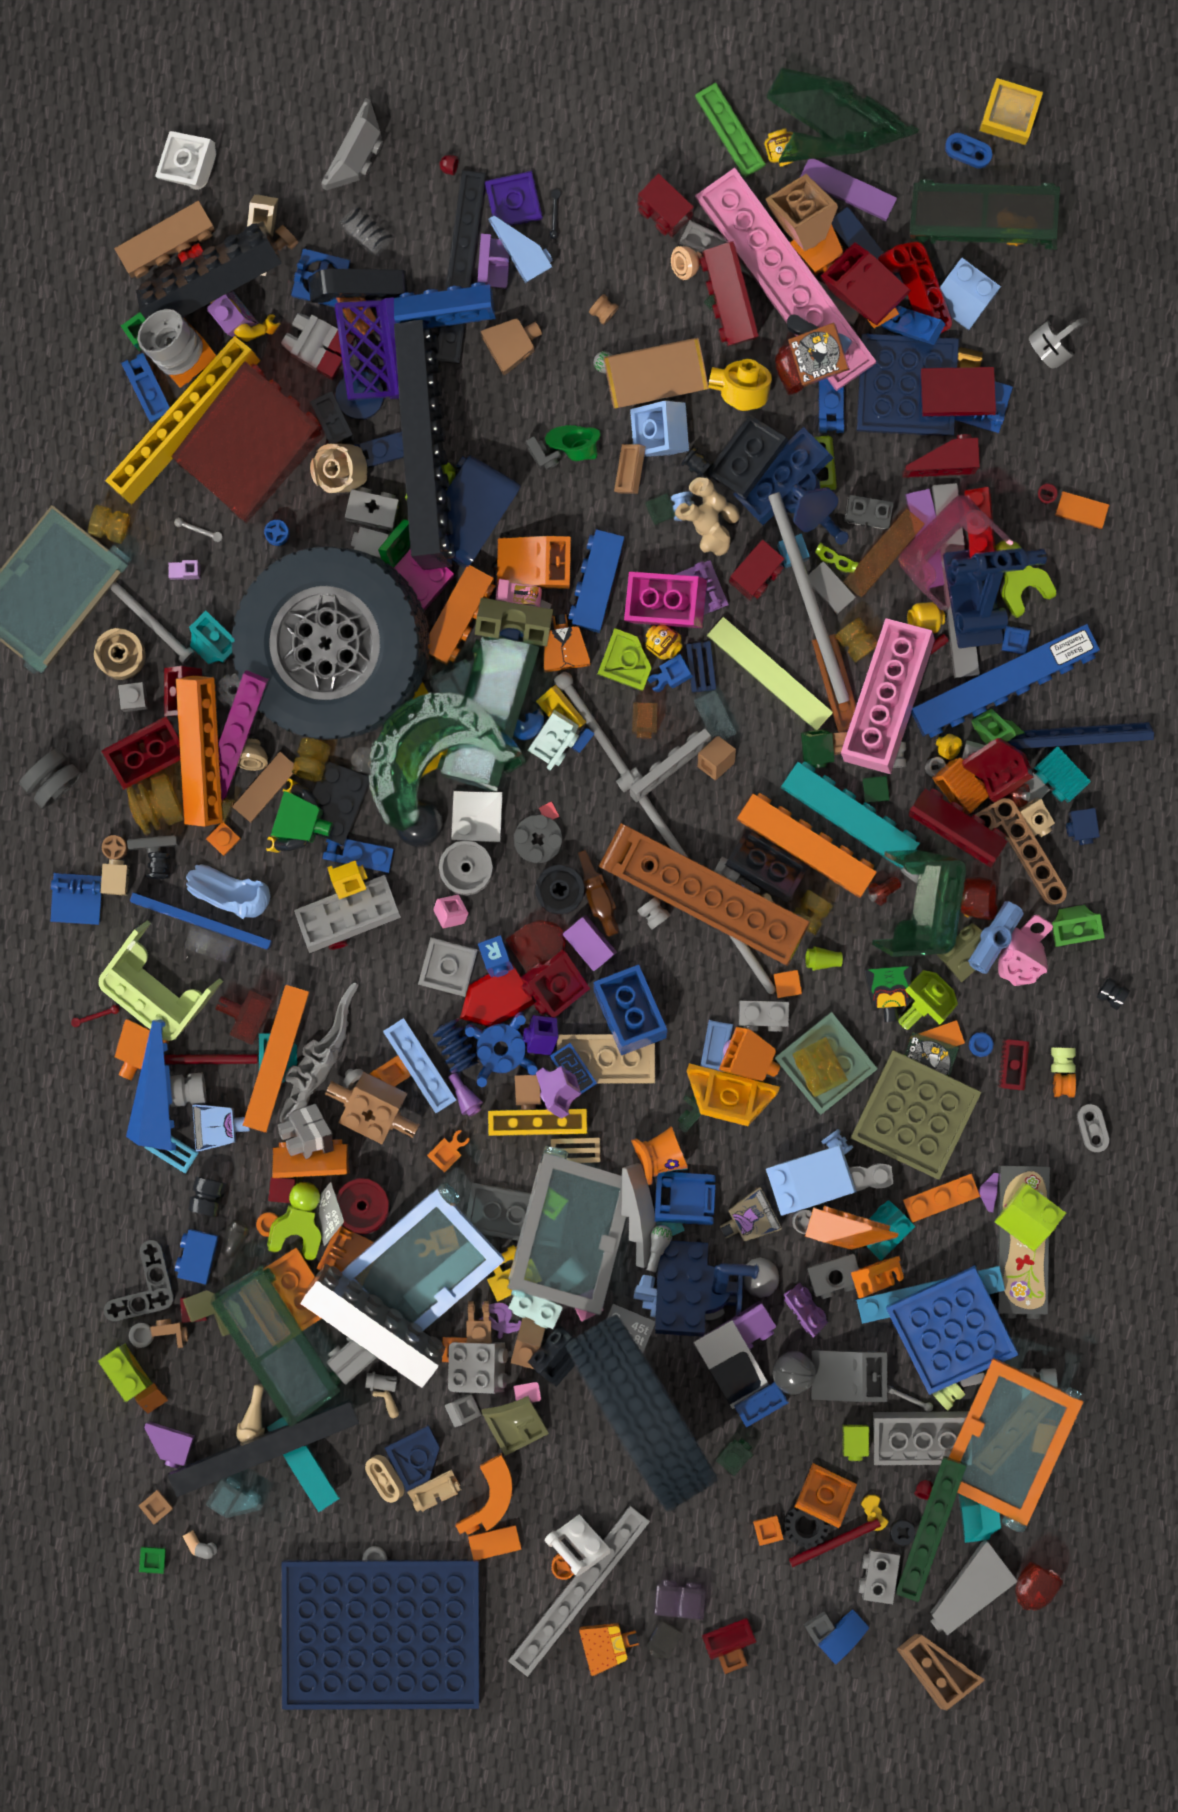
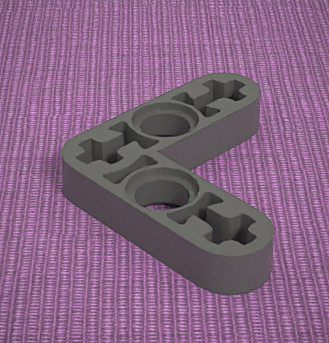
M147 1240L140 1247V1256L149 1290L108 1301L104 1306V1315L108 1320L120 1321L164 1310L173 1304L174 1293L163 1248L158 1241ZM148 1244H152V1247H157L158 1252L154 1253L155 1261L160 1258L161 1264L156 1263L149 1267L147 1266V1262L152 1261L150 1254H145ZM155 1267L161 1268L164 1272L163 1279L158 1282L153 1281L150 1277V1272ZM160 1291H163L164 1295H169L166 1305H162V1302L153 1303L155 1308L150 1309V1300L147 1294H152L151 1299L160 1296ZM136 1297H141L145 1300L146 1306L144 1310L136 1311L133 1308L132 1302ZM123 1300H128L127 1305L131 1314L127 1315V1310L118 1312V1317H115L114 1313H109L112 1303L120 1307L125 1305Z

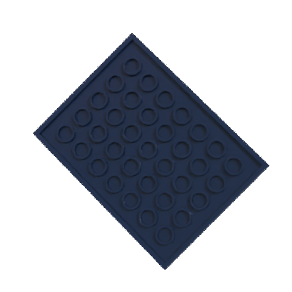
M282 1560V1710L479 1709V1560Z

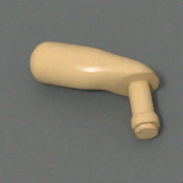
M387 1390L385 1392L373 1391L374 1397H384L389 1416L391 1418L398 1417L399 1412L391 1393Z

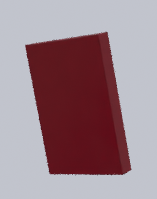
M994 367L921 368L922 416L995 415Z

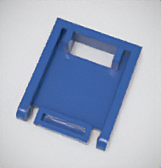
M677 1172L658 1174L654 1222L712 1225L714 1218L709 1216L714 1215L715 1185H705V1183H715L716 1176ZM661 1187L671 1188L670 1206L661 1205Z

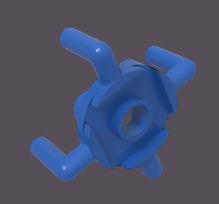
M518 1012L510 1025L505 1023L495 1024L483 1031L472 1024L466 1025L465 1034L468 1037L473 1036L478 1039L477 1055L483 1064V1068L477 1076L478 1086H486L487 1078L492 1071L507 1073L518 1065L527 1069L530 1075H535L538 1071L536 1064L524 1057L525 1042L518 1031L519 1027L526 1022L525 1015L522 1012ZM499 1041L505 1042L508 1045L507 1052L501 1055L494 1051V1045Z

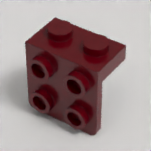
M1002 738L990 741L986 746L970 754L968 758L962 761L963 768L983 780L988 796L993 802H997L1034 777L1026 754Z

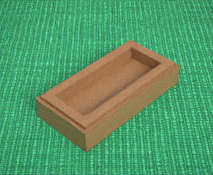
M622 444L614 492L638 494L646 446L641 444Z

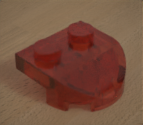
M539 919L525 925L505 939V941L528 972L538 963L544 965L561 950L564 951L566 938L557 924Z

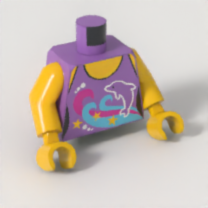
M233 291L210 302L211 304L207 307V310L226 334L232 337L236 336L239 340L246 342L264 335L265 332L273 334L280 325V323H272L275 315H269L263 324L258 323Z

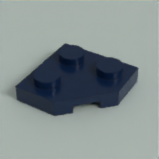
M429 1425L385 1447L407 1492L429 1481L440 1446Z

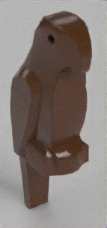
M586 850L578 852L585 875L583 883L594 917H598L607 936L615 935L620 930L614 917L616 906L611 893L603 880L602 874L600 875V873L595 871Z

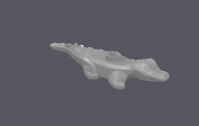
M357 983L351 984L341 998L331 1030L320 1042L312 1040L303 1047V1055L305 1057L298 1066L291 1067L286 1072L285 1080L291 1082L294 1086L281 1112V1123L289 1121L288 1113L307 1107L310 1095L326 1079L333 1064L336 1063L338 1053L342 1051V1044L347 1038L348 1008L354 993L357 991Z

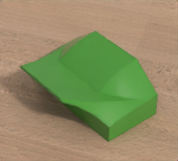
M992 708L971 720L974 729L986 745L997 738H1002L1008 742L1012 738L1024 733L1013 721L1002 719Z
M1085 905L1059 909L1056 920L1052 922L1055 947L1105 938L1100 914L1091 912Z

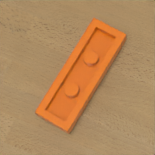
M968 1174L903 1199V1203L910 1221L913 1223L978 1198L980 1195L972 1174Z

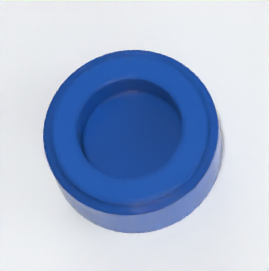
M980 1032L970 1038L968 1046L973 1055L984 1057L991 1053L994 1044L988 1034Z

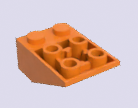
M571 537L499 538L497 584L499 579L509 580V583L533 585L540 588L570 589Z
M824 1206L823 1210L813 1208L805 1236L852 1250L896 1238L898 1233L889 1231L891 1227L889 1225Z

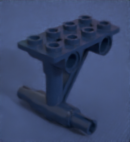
M1022 548L991 551L975 553L971 558L969 550L946 552L943 554L959 649L1003 643L1002 629L1007 627L1008 616L1005 608L998 607L996 599L1003 573L1024 570L1030 565H1044L1047 561V556L1040 557L1046 554L1044 549L1025 551Z

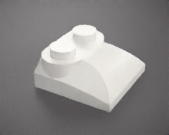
M170 131L155 177L187 185L196 190L203 188L208 182L216 158L215 142L207 138Z

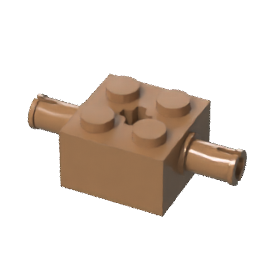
M363 1072L354 1089L349 1090L331 1081L325 1095L344 1103L345 1110L340 1118V1124L380 1144L384 1143L390 1130H393V1128L413 1138L420 1125L400 1115L399 1111L408 1093Z

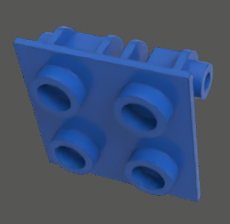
M995 382V415L955 416V420L999 433L1013 387Z
M54 873L53 880H51L52 905L50 922L99 925L102 876Z

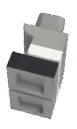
M316 1104L288 1113L289 1121L278 1124V1131L282 1140L294 1137L286 1140V1147L290 1156L303 1153L305 1159L312 1155V1152L322 1149L324 1154L334 1151L332 1133L325 1120H323Z

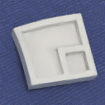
M454 791L451 840L500 842L502 792Z

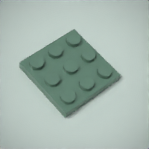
M832 1012L775 1057L776 1061L820 1115L877 1070L876 1066Z

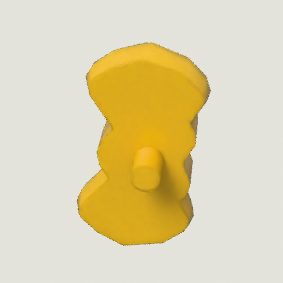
M867 1495L862 1499L861 1506L867 1514L868 1522L878 1517L881 1527L873 1531H881L887 1526L888 1519L881 1515L882 1511L878 1507L880 1497L877 1495Z

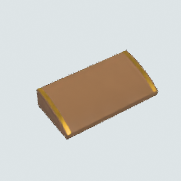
M699 338L603 357L614 409L709 389Z

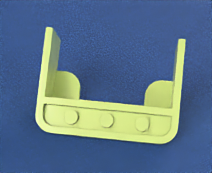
M147 920L132 932L100 975L99 986L104 993L149 1029L151 1028L152 1020L162 1019L165 1021L162 1039L171 1041L179 1036L204 1008L223 981L218 979L203 994L196 989H189L179 998L142 968L148 960V952L138 942L151 924Z

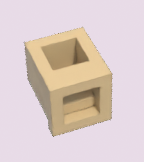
M1037 797L1019 807L1018 810L1033 835L1038 834L1039 837H1042L1052 831L1050 826L1055 824L1043 804L1042 799ZM1041 815L1042 822L1037 824L1035 817Z

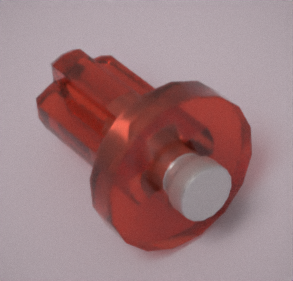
M1024 783L1004 796L1003 799L1013 800L1016 806L1024 807L1030 799L1029 786Z
M894 876L881 885L871 883L868 886L870 893L868 896L872 902L875 901L879 906H882L887 902L886 896L901 888V882Z

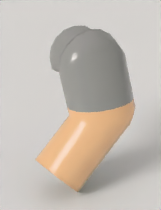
M194 1530L183 1535L187 1546L194 1556L211 1559L217 1553V1546L212 1542L207 1545L200 1543Z

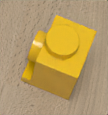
M356 860L336 868L332 866L327 867L339 900L366 890L364 880L368 877L364 866H358Z

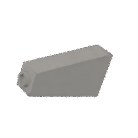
M986 1540L981 1542L930 1612L934 1617L931 1623L939 1633L943 1630L946 1635H949L1018 1582Z

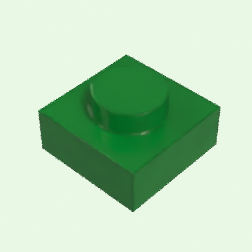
M142 1546L139 1572L164 1574L166 1548Z

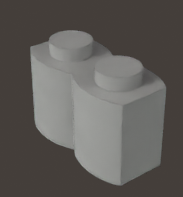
M877 1163L866 1168L860 1166L849 1167L856 1191L866 1189L869 1186L873 1188H886L893 1184L892 1166Z

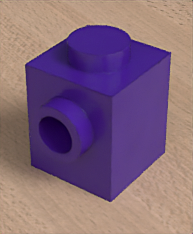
M533 1015L529 1028H525L523 1034V1041L527 1043V1053L552 1054L558 1039L557 1018Z

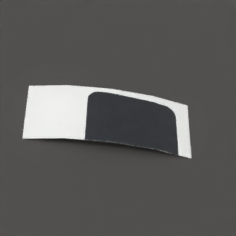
M733 1320L694 1342L732 1409L735 1408V1404L769 1385Z

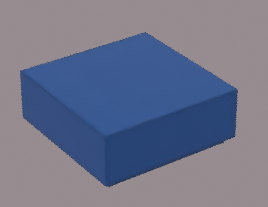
M1007 626L1004 632L1001 651L1026 654L1030 630Z
M583 728L571 748L580 753L595 733L588 728Z

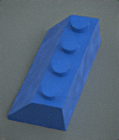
M480 282L472 284L469 288L452 286L447 288L448 291L438 292L436 289H430L420 295H414V293L400 294L399 298H394V320L396 324L423 320L427 327L434 328L496 319L491 286Z

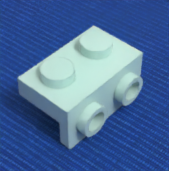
M554 710L529 746L528 751L547 762L546 768L548 770H551L554 765L559 766L566 756L564 753L566 747L569 746L571 748L579 737L576 734L579 725Z
M516 1291L508 1309L512 1310L519 1317H527L534 1320L537 1325L543 1328L549 1327L553 1329L563 1307L555 1302Z

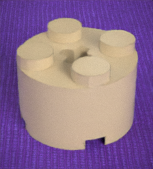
M341 443L339 445L326 444L316 451L315 458H312L310 464L312 479L317 486L319 485L328 493L351 492V489L356 490L367 480L366 459L362 449L358 446L348 443Z
M114 628L104 632L98 638L94 650V659L97 666L106 675L114 679L125 680L134 677L141 671L145 664L146 652L144 645L135 634L125 629ZM118 649L125 651L122 659L115 657Z

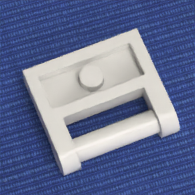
M577 1515L557 1531L551 1532L545 1538V1542L550 1547L553 1546L572 1567L571 1571L575 1576H580L610 1554V1548L580 1515ZM565 1538L584 1560L579 1561L561 1540Z

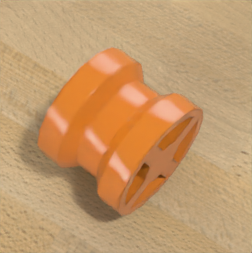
M1055 1073L1053 1081L1054 1097H1060L1061 1095L1075 1097V1073H1069L1067 1076Z

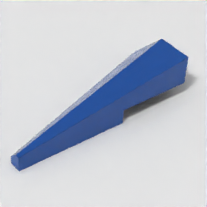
M158 1019L152 1020L126 1137L138 1146L172 1151L176 1150V1143L171 1142L170 1129L174 1128V1120H169V1106L172 1104L169 1066H166L164 1063V1051L168 1049L167 1043L162 1041L165 1021Z

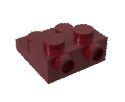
M563 950L544 965L538 963L521 977L524 982L521 986L523 991L529 997L533 996L537 1001L534 1003L536 1010L542 1016L546 1014L552 1018L559 1015L590 989L567 953Z

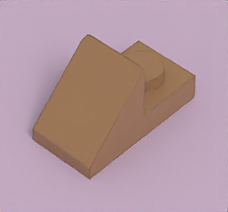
M522 1318L510 1363L534 1369L528 1361L540 1348L545 1328L537 1325L530 1318Z

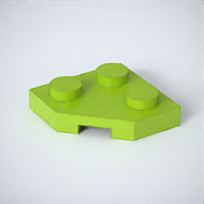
M614 628L597 675L643 691L651 671V665L641 647L640 641L637 636Z

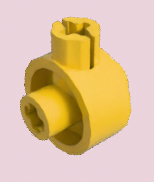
M743 359L727 365L725 370L712 367L708 388L720 390L724 401L738 410L748 411L757 409L768 401L772 381L771 373L757 361Z

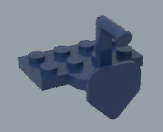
M804 427L788 441L746 499L736 493L733 494L764 525L774 516L768 496L780 492L786 512L795 513L793 522L801 531L809 532L821 524L835 538L837 544L843 545L849 539L848 533L842 531L828 516L836 508L838 497L830 488H820V481L816 476L833 459V456Z
M671 1241L663 1255L660 1256L658 1263L655 1334L704 1337L705 1314L715 1313L723 1309L725 1305L735 1306L736 1316H740L743 1276H750L756 1279L759 1274V1266L757 1264L752 1266L722 1263L715 1267L707 1265L708 1243ZM737 1275V1282H730L728 1276Z

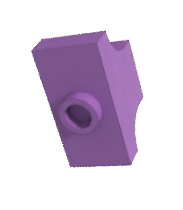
M562 1066L552 1072L545 1068L540 1069L536 1072L541 1089L540 1096L545 1102L547 1110L562 1119L569 1114L571 1102L581 1095L577 1078Z

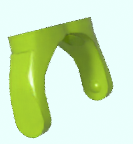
M821 542L815 551L823 562L835 563L837 569L842 572L854 573L859 564L844 556H839L835 551L823 546ZM824 553H831L833 555V558L827 559L824 556ZM839 560L846 561L848 566L842 567L839 565Z

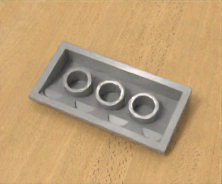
M969 1411L873 1412L874 1465H941L943 1456L949 1457ZM972 1437L960 1461L967 1465H972Z

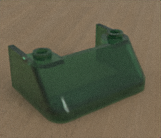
M920 850L885 851V857L904 866L908 873L918 875L912 920L899 922L895 927L893 939L872 940V945L892 957L949 953L956 943L966 875L965 864L953 857Z

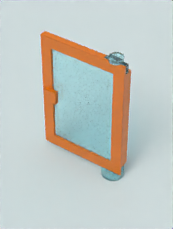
M993 1358L949 1455V1458L967 1464L957 1493L1003 1514L1002 1522L1004 1525L1015 1531L1024 1532L1084 1400L1080 1399L1081 1393L1073 1388H1067L1065 1392Z

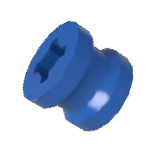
M272 520L266 524L264 529L267 541L274 546L284 545L289 539L290 532L283 521Z

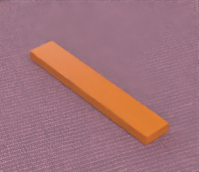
M285 985L242 1126L267 1133L308 999V991Z

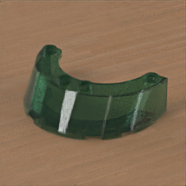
M450 692L428 693L403 704L383 724L384 728L377 741L374 740L369 757L371 760L370 775H368L369 786L375 804L386 825L403 832L414 825L419 818L417 802L419 782L428 764L438 754L458 745H475L490 752L497 760L509 762L522 754V752L489 712L474 700Z

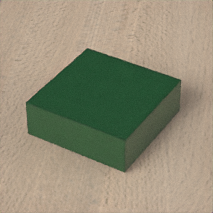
M887 776L862 779L864 802L889 801Z

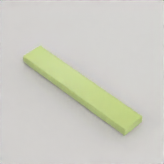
M724 617L707 635L814 730H818L833 713Z

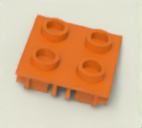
M340 1226L332 1236L316 1269L321 1270L327 1264L343 1272L345 1267L374 1242ZM374 1261L355 1277L361 1286H363Z

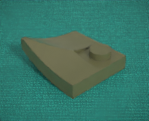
M528 1396L506 1405L481 1410L505 1456L549 1434Z

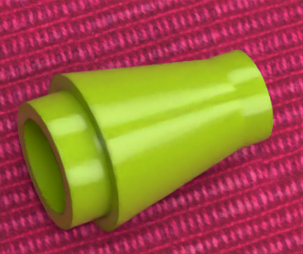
M814 946L806 951V967L812 968L813 971L841 967L843 961L842 952Z

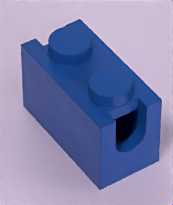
M194 1229L188 1230V1234H183L180 1245L181 1248H184L182 1258H177L175 1271L178 1272L177 1278L202 1284L208 1283L219 1235Z

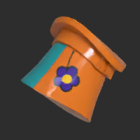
M672 1126L649 1141L631 1140L643 1165L648 1185H651L653 1177L658 1176L660 1173L688 1169Z

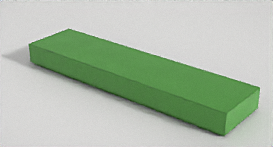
M714 83L697 93L695 98L744 178L765 167V162L718 85Z

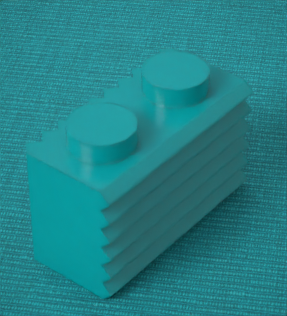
M1058 746L1034 767L1037 771L1035 775L1043 784L1048 782L1054 788L1052 793L1060 802L1065 800L1069 803L1091 782Z

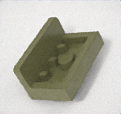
M974 923L963 928L959 935L951 942L945 944L942 950L937 953L939 959L948 966L961 982L975 971L970 966L968 960L981 941L982 930Z

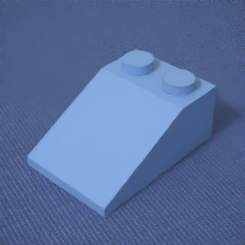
M841 1145L789 1160L766 1169L781 1215L856 1192Z

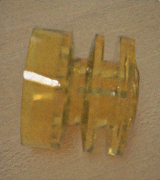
M166 773L150 778L152 787L150 791L146 789L142 782L138 783L140 795L137 794L133 786L127 787L128 804L131 813L145 835L151 833L149 825L151 821L157 831L160 830L159 818L161 817L165 819L169 826L184 820L179 801Z

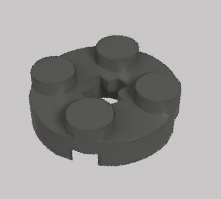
M543 815L525 818L519 823L514 833L515 849L528 862H549L559 853L562 845V833L559 826L551 818ZM537 833L541 835L543 833L545 836L542 839L544 844L541 846L539 844L533 845L531 842L534 839L532 834Z

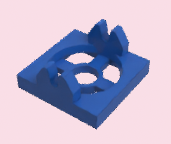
M303 249L301 259L297 264L291 296L310 301V294L304 286L303 279L308 280V277L314 274L304 271L311 263L321 261L320 269L314 272L316 273L320 270L328 269L329 263L336 269H349L350 260ZM335 298L332 301L319 304L335 307L334 304L338 303Z

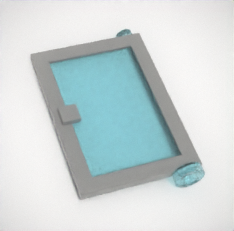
M545 1146L530 1195L507 1289L512 1290L511 1295L525 1299L526 1294L601 1315L626 1216L621 1215L622 1176L567 1160L569 1152Z

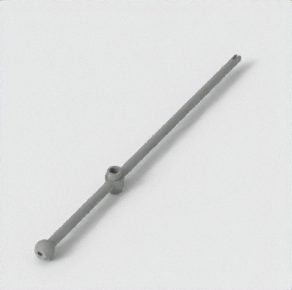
M568 672L561 673L554 678V684L561 691H565L590 730L595 733L594 736L621 774V777L616 780L618 786L623 792H626L630 789L631 783L637 777L642 776L637 767L631 771L628 769L572 686V676ZM645 795L639 800V803L668 846L688 857ZM730 936L769 994H773L776 988L747 944Z

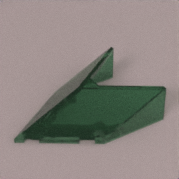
M781 67L767 93L768 100L820 134V137L794 132L779 158V163L861 153L917 134L919 129L913 125L910 127L905 126L902 121L898 120V115L869 96H866L864 99L853 92L855 87L845 81Z

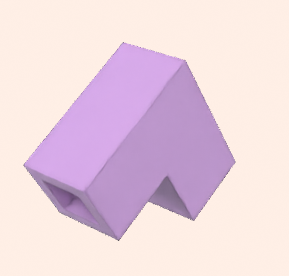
M182 560L181 563H169V579H200V563L198 560Z

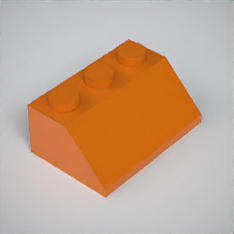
M342 1139L333 1140L334 1151L324 1154L322 1149L312 1152L309 1158L305 1159L303 1153L290 1156L286 1142H281L279 1147L273 1148V1178L348 1174V1144H342Z

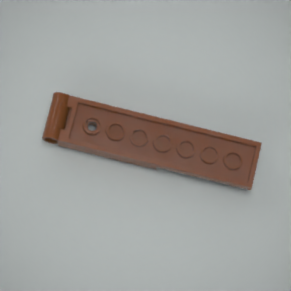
M620 823L599 864L600 868L787 966L810 924V921ZM650 862L654 863V868L652 870L648 869V864Z

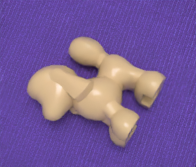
M696 478L690 483L689 491L699 497H703V504L697 507L694 504L688 506L686 503H682L677 507L675 515L683 521L693 522L698 534L703 536L700 543V548L703 552L711 551L715 555L721 556L730 548V535L728 530L719 524L718 513L721 512V516L727 522L736 523L739 520L740 512L735 505L727 502L723 495L717 493L711 480Z

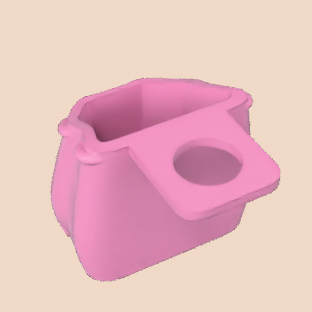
M1034 915L1021 929L1015 927L1011 934L1010 944L1002 948L1000 952L998 973L1001 978L1009 980L1014 986L1035 983L1042 974L1047 973V959L1044 946L1040 941L1052 930V923L1039 915ZM1034 923H1042L1045 928L1041 933H1033L1030 927Z

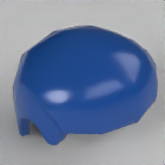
M537 709L533 714H526L525 722L515 719L505 727L519 740H528L535 737L541 731L545 720L544 714L540 709Z

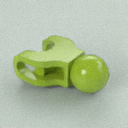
M1003 540L995 545V551L1021 548L1013 540ZM1027 566L1024 570L1003 573L1005 580L1001 597L1011 614L1016 618L1022 616L1025 612L1021 594L1027 586L1035 587L1045 599L1056 597L1055 587L1047 572L1042 569Z
M301 1182L296 1184L290 1192L289 1201L291 1205H288L287 1212L272 1222L267 1247L271 1252H278L281 1250L287 1237L299 1235L303 1238V1256L308 1260H314L321 1242V1234L314 1224L315 1213L313 1210L319 1204L320 1193L314 1184Z

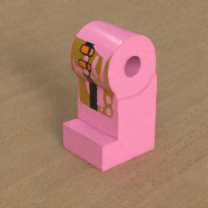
M499 579L495 600L540 607L542 589L533 585L509 583V580Z

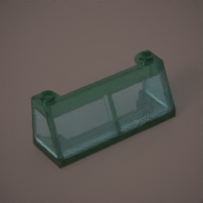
M482 636L481 640L476 639L472 653L476 654L450 744L446 756L441 754L437 769H441V776L497 792L538 656V646L500 637L498 639Z
M262 1264L212 1295L211 1305L288 1426L291 1427L338 1394L341 1389L339 1384L342 1381L334 1371L330 1372L325 1367L275 1288L274 1281L277 1279L270 1268L265 1269Z

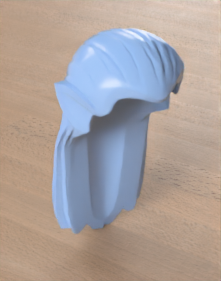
M203 864L195 865L196 870L189 871L186 876L188 880L186 883L188 886L187 890L198 899L205 900L217 908L234 912L242 919L261 915L270 901L269 888L261 881L235 879Z

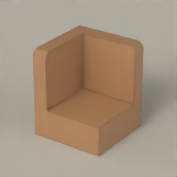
M717 736L698 753L697 767L716 781L735 763L736 749Z

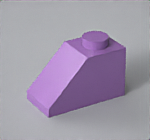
M148 1421L144 1428L160 1459L166 1460L165 1465L173 1468H179L180 1465L185 1466L195 1436Z

